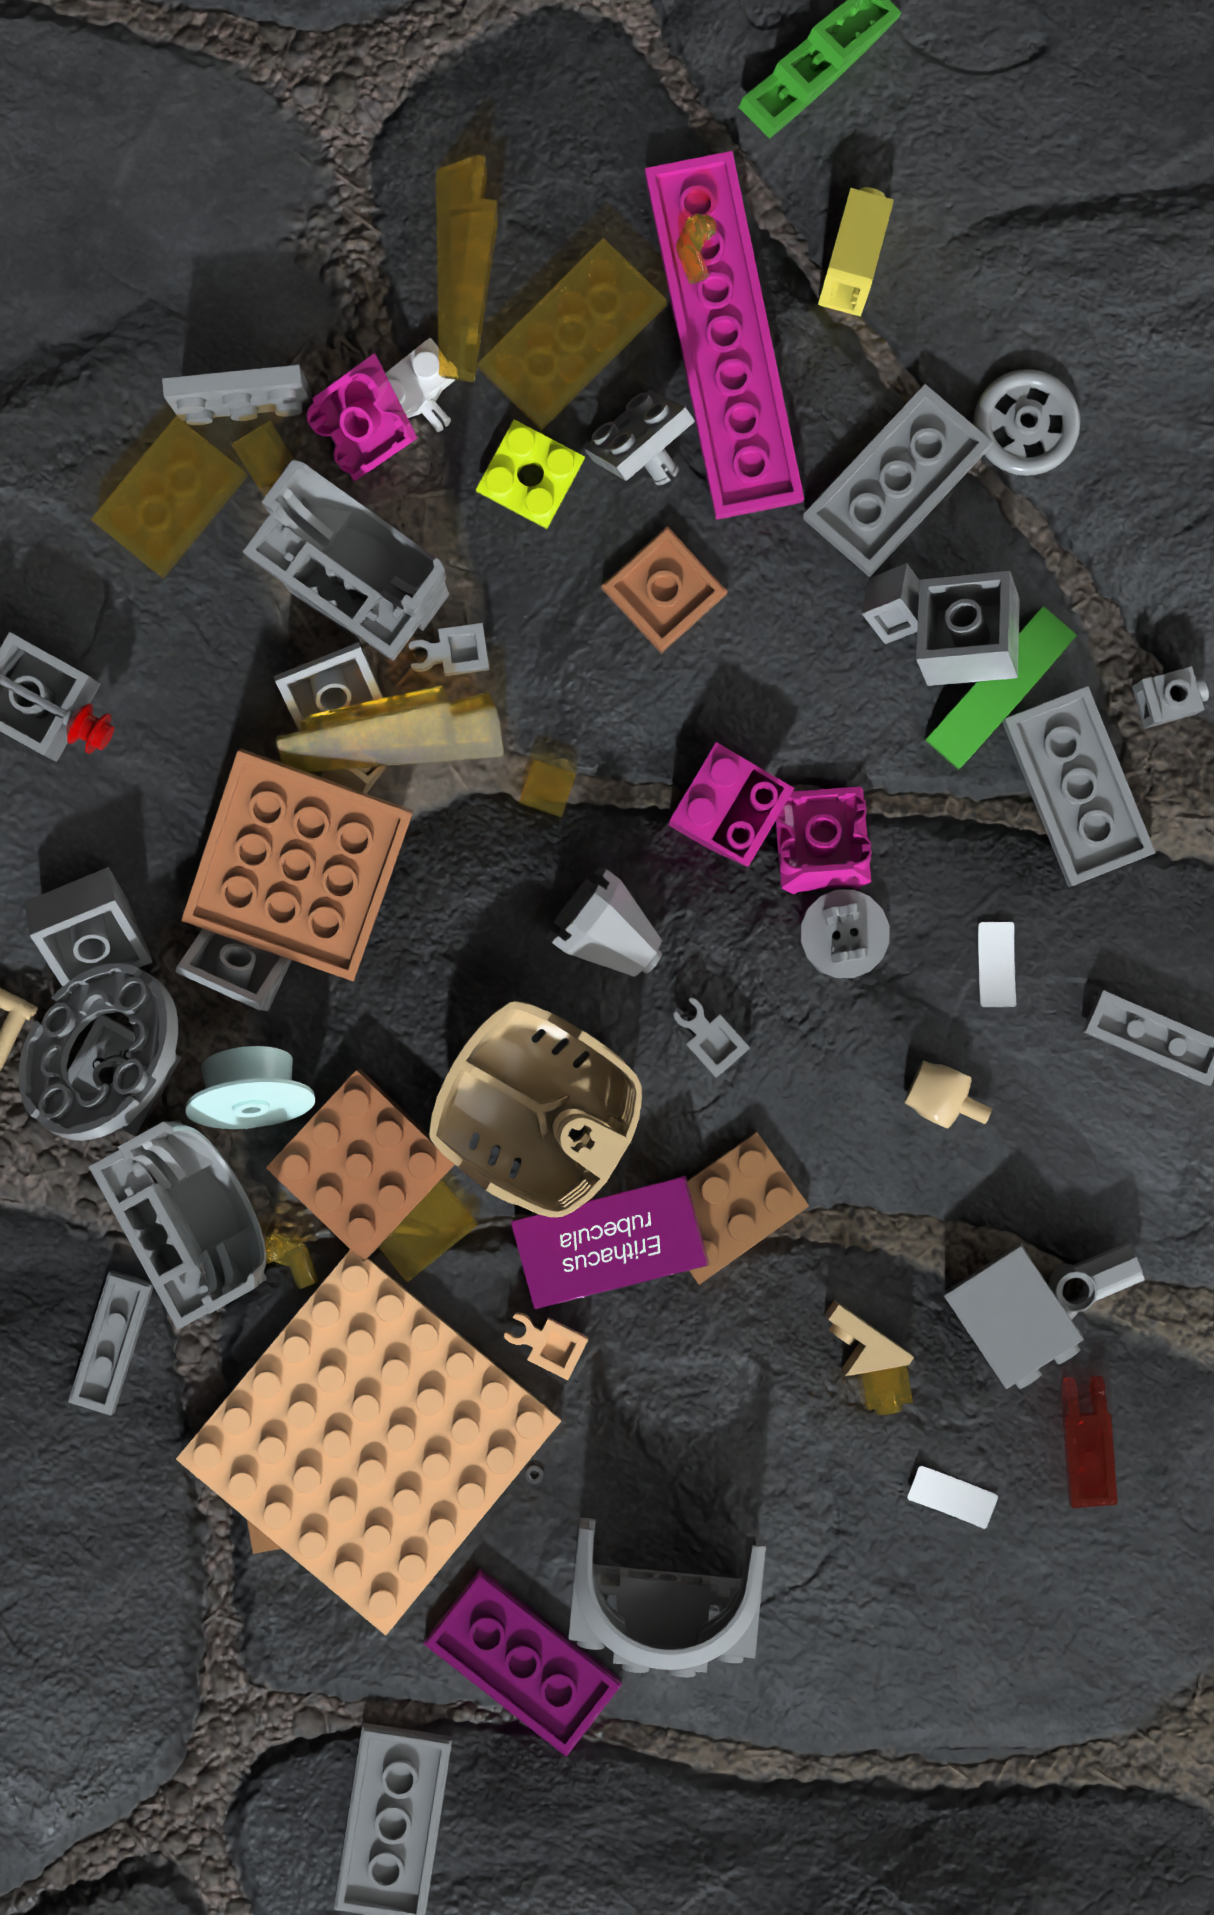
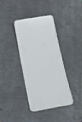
M981 922L978 925L980 1004L982 1007H1015L1017 1003L1014 923Z
M920 1466L909 1491L908 1500L985 1529L990 1521L998 1496L962 1480Z

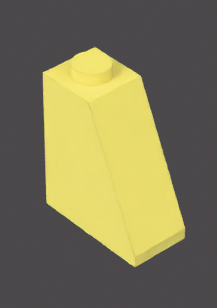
M863 187L859 190L850 188L818 305L861 317L874 278L894 199L886 198L883 192L874 188Z

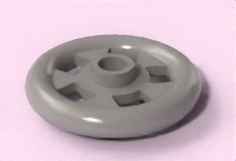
M1023 369L1006 373L988 385L977 402L973 425L992 441L991 448L984 454L990 462L1006 472L1029 476L1042 474L1057 467L1070 455L1079 436L1080 413L1073 394L1059 379L1042 371ZM1030 388H1035L1048 394L1045 405L1035 400L1027 399ZM1005 394H1008L1016 403L1004 415L995 406ZM1024 414L1031 415L1035 419V426L1032 428L1024 427L1021 424L1020 417ZM1049 415L1062 416L1061 434L1048 432L1050 426ZM1002 426L1005 427L1007 435L1013 440L1011 444L1004 448L999 445L993 434L994 431ZM1041 441L1044 454L1026 458L1023 445H1032Z

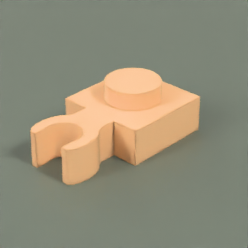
M516 1312L513 1318L525 1324L526 1332L521 1336H515L506 1331L504 1334L505 1339L515 1345L527 1344L533 1347L527 1359L528 1361L569 1380L589 1337L549 1317L541 1329L533 1324L529 1316Z

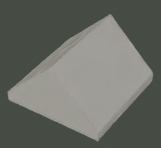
M359 642L274 676L275 682L307 749L390 716L366 653Z
M202 929L177 965L176 973L257 1010L269 1011L292 960Z

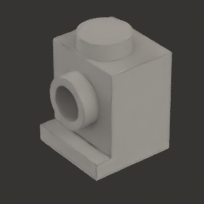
M1192 666L1156 677L1142 679L1132 686L1144 729L1196 715L1205 710L1203 702L1209 698L1208 687L1204 677L1201 674L1195 676ZM1176 686L1179 688L1182 698L1181 702L1174 701L1171 698V687Z

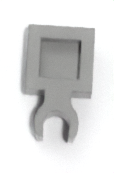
M483 623L438 629L439 643L414 640L408 644L410 650L424 649L428 653V657L424 662L411 664L412 669L416 672L427 671L435 664L443 663L445 676L490 670Z
M690 998L688 1001L696 1009L695 1018L691 1021H685L676 1011L673 1013V1017L680 1026L691 1029L695 1034L686 1045L713 1076L717 1078L749 1050L750 1047L720 1014L709 1023L704 1017L702 1005L696 999Z

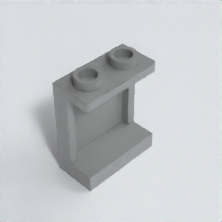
M1021 1242L953 1285L944 1293V1297L1006 1389L1014 1384L1019 1389L1028 1386L1042 1375L1039 1368L1053 1359L1059 1365L1072 1358L1081 1350L1077 1344L1084 1340L1083 1334L1075 1326Z

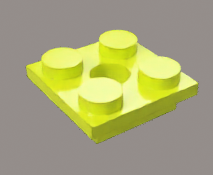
M514 419L477 486L476 492L548 529L582 466L585 456ZM529 465L537 466L544 474L542 481L531 487L523 485L518 479L521 469Z

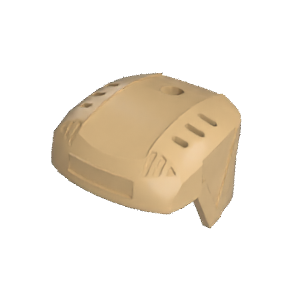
M513 1001L493 1013L478 1028L454 1061L437 1096L431 1117L429 1136L430 1140L445 1157L492 1195L539 1215L563 1217L589 1201L602 1188L632 1141L639 1121L642 1086L637 1075L626 1065L624 1060L586 1032L551 1012L527 1002ZM539 1029H544L545 1034L537 1042H532V1036ZM563 1038H567L568 1044L558 1054H552V1049ZM584 1051H588L589 1056L579 1067H573V1062ZM584 1126L583 1134L579 1138L572 1140L568 1135L569 1131L572 1128L580 1131ZM478 1133L480 1136L477 1146L471 1149L469 1144L472 1135ZM498 1145L500 1150L494 1165H490L488 1161L492 1148ZM520 1158L521 1163L517 1175L510 1177L509 1174L514 1159Z

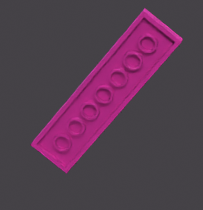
M733 151L645 168V179L715 520L803 503L804 495Z

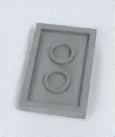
M300 365L162 378L164 398L180 421L186 420V423L189 425H206L212 423L215 417L230 416L235 421H248L257 418V413L275 412L276 415L284 417L301 414L302 409L309 408L312 405L311 389Z

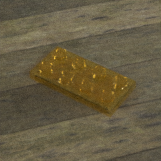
M602 238L477 363L478 369L542 431L667 306V299Z

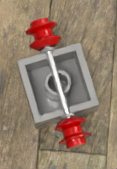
M11 632L8 633L0 647V732L57 762L67 743L73 744L79 739L86 742L85 752L87 754H91L96 748L103 750L111 740L115 727L110 725L111 714L106 713L100 718L93 715L94 706L91 704V701L100 687V683Z

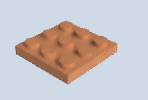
M357 1069L266 1169L364 1262L455 1164L439 1151L430 1140L429 1134L368 1075L361 1069Z

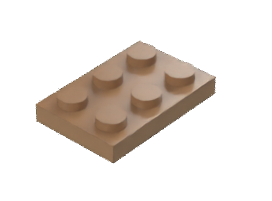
M757 1132L747 1137L687 1180L710 1263L708 1266L689 1270L700 1285L809 1207L806 1200Z

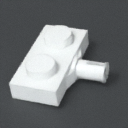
M429 338L385 374L406 416L410 418L422 413L435 430L440 432L443 430L442 423L447 427L451 422V418L446 415L436 401L442 390L460 376L456 367L434 341Z

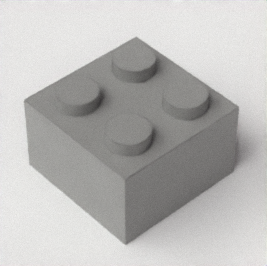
M1010 571L923 579L919 581L916 660L927 686L1018 678L1020 598Z

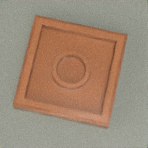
M668 526L601 585V589L661 654L724 598L728 592Z

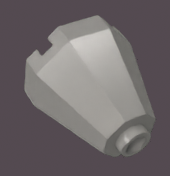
M600 866L593 872L600 879L595 884L586 879L578 887L554 921L561 928L558 935L549 931L546 939L563 952L634 977L641 971L647 974L656 966L662 956V952L658 950L662 940L623 882L610 871Z

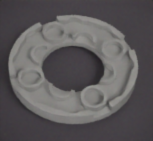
M111 963L84 971L62 986L51 997L56 1003L46 1012L41 1023L36 1020L34 1021L21 1053L19 1089L27 1112L31 1117L37 1119L45 1129L70 1140L83 1141L100 1138L123 1126L129 1125L155 1096L176 1059L178 1017L169 991L160 981L138 967L124 963ZM116 1012L125 1014L129 1018V1023L133 1024L135 1036L134 1044L129 1047V1052L132 1053L130 1059L124 1061L117 1068L113 1082L110 1085L103 1084L101 1085V1090L92 1093L82 1094L75 1091L68 1079L67 1063L70 1049L78 1034L91 1021L104 1014Z

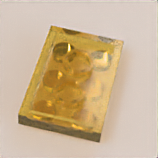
M176 416L91 520L164 579L248 475Z

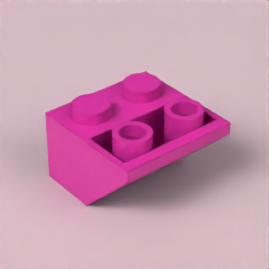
M716 742L671 817L669 826L704 847L749 867L795 788Z

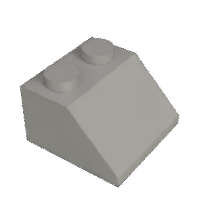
M109 867L25 901L30 937L62 986L84 971L100 965L124 963L140 968L152 963L151 955L129 901Z

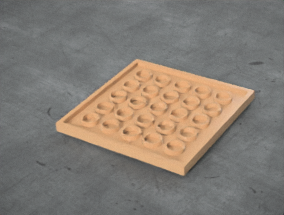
M350 1249L176 1460L384 1635H387L561 1422V1418L372 1260L367 1258L363 1262Z

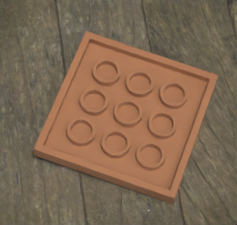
M240 748L237 751L181 921L354 982L414 810Z

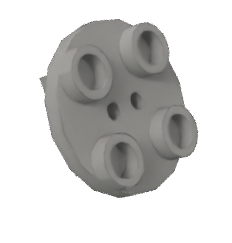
M834 890L820 896L806 909L800 925V943L806 958L819 972L834 978H855L870 972L883 959L889 945L890 925L883 909L870 896L856 890ZM855 928L858 934L851 936L850 929ZM834 931H837L840 934V938L838 940H835L832 937V933Z

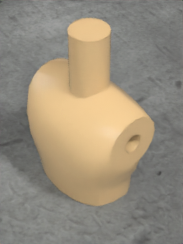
M924 1060L904 1100V1104L915 1109L920 1116L947 1129L954 1123L960 1113L986 1124L992 1112L991 1107L968 1097L972 1077L943 1064H932Z

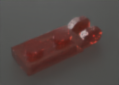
M1092 1376L1090 1379L1089 1392L1093 1412L1079 1413V1393L1075 1379L1064 1378L1062 1381V1396L1065 1414H1062L1069 1506L1071 1508L1117 1505L1111 1414L1107 1411L1103 1377Z

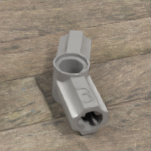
M1126 1242L1075 1265L1067 1264L1058 1267L1050 1276L1048 1286L1072 1320L1079 1312L1090 1308L1095 1301L1145 1279L1137 1257ZM1071 1278H1081L1083 1281L1081 1293L1074 1298L1063 1297L1062 1289L1066 1281Z

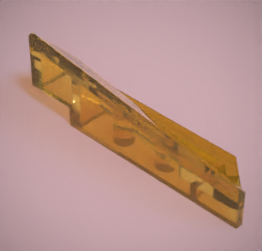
M474 155L442 167L436 173L439 375L446 379L475 382L499 222L497 200L484 199L487 167L486 156Z
M442 685L311 714L300 721L301 732L280 735L276 738L281 762L305 772L500 757L504 754L497 709L490 693L485 692L449 703Z

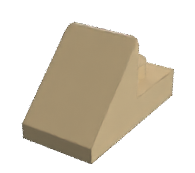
M834 1300L825 1312L826 1318L833 1323L829 1328L830 1332L850 1346L855 1339L860 1342L841 1369L845 1376L906 1366L913 1360L914 1357L909 1351Z

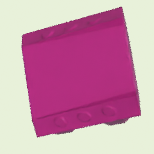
M375 353L312 398L314 403L307 411L308 424L316 434L331 436L335 444L334 460L342 471L351 475L354 482L418 438Z
M859 786L792 792L776 819L781 889L794 895L802 891L854 888L857 890L871 882L870 860L872 850L871 842L867 838V810L863 788Z

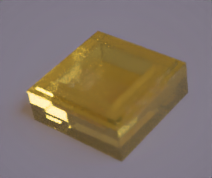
M533 760L519 803L562 817L576 778V773Z

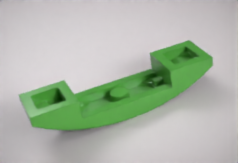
M1043 606L1019 633L1018 678L976 682L925 741L959 770L1038 682L1077 635Z

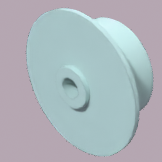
M248 1046L221 1051L205 1059L201 1064L205 1089L193 1095L187 1101L185 1108L187 1117L200 1125L221 1129H249L283 1123L303 1115L313 1107L315 1094L307 1085L292 1080L293 1058L288 1052L273 1047Z

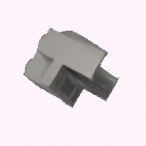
M292 460L263 499L262 504L270 515L243 550L245 556L282 581L288 591L361 644L364 641L392 661L396 659L417 628H420L422 631L426 628L449 596L445 584L446 575L442 561L300 461Z
M181 1120L163 1121L118 1146V1151L89 1166L177 1330L207 1313L210 1314L255 1289L259 1284L267 1280L264 1274L266 1247L253 1207L226 1160L214 1145L196 1129L183 1125ZM149 1172L153 1175V1177L156 1179L158 1183H154ZM200 1264H203L206 1276L203 1273Z
M580 1517L568 1640L577 1641L579 1647L597 1650L603 1649L605 1646L613 1651V1664H622L621 1668L625 1671L646 1673L649 1671V1668L668 1670L670 1675L685 1678L694 1677L696 1672L707 1673L708 1662L715 1658L726 1663H742L744 1657L755 1658L766 1551L763 1535L747 1534L744 1568L741 1579L593 1564L596 1519ZM609 1595L617 1596L616 1611L607 1602ZM710 1605H718L717 1610L720 1613L709 1620Z

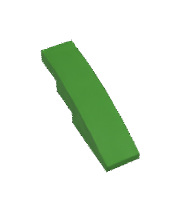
M846 0L815 25L808 38L781 59L769 77L743 97L738 108L770 139L833 84L899 18L902 12L890 0Z

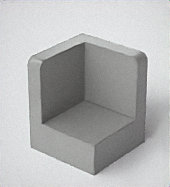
M907 563L871 577L868 580L862 615L884 644L917 632L920 580Z

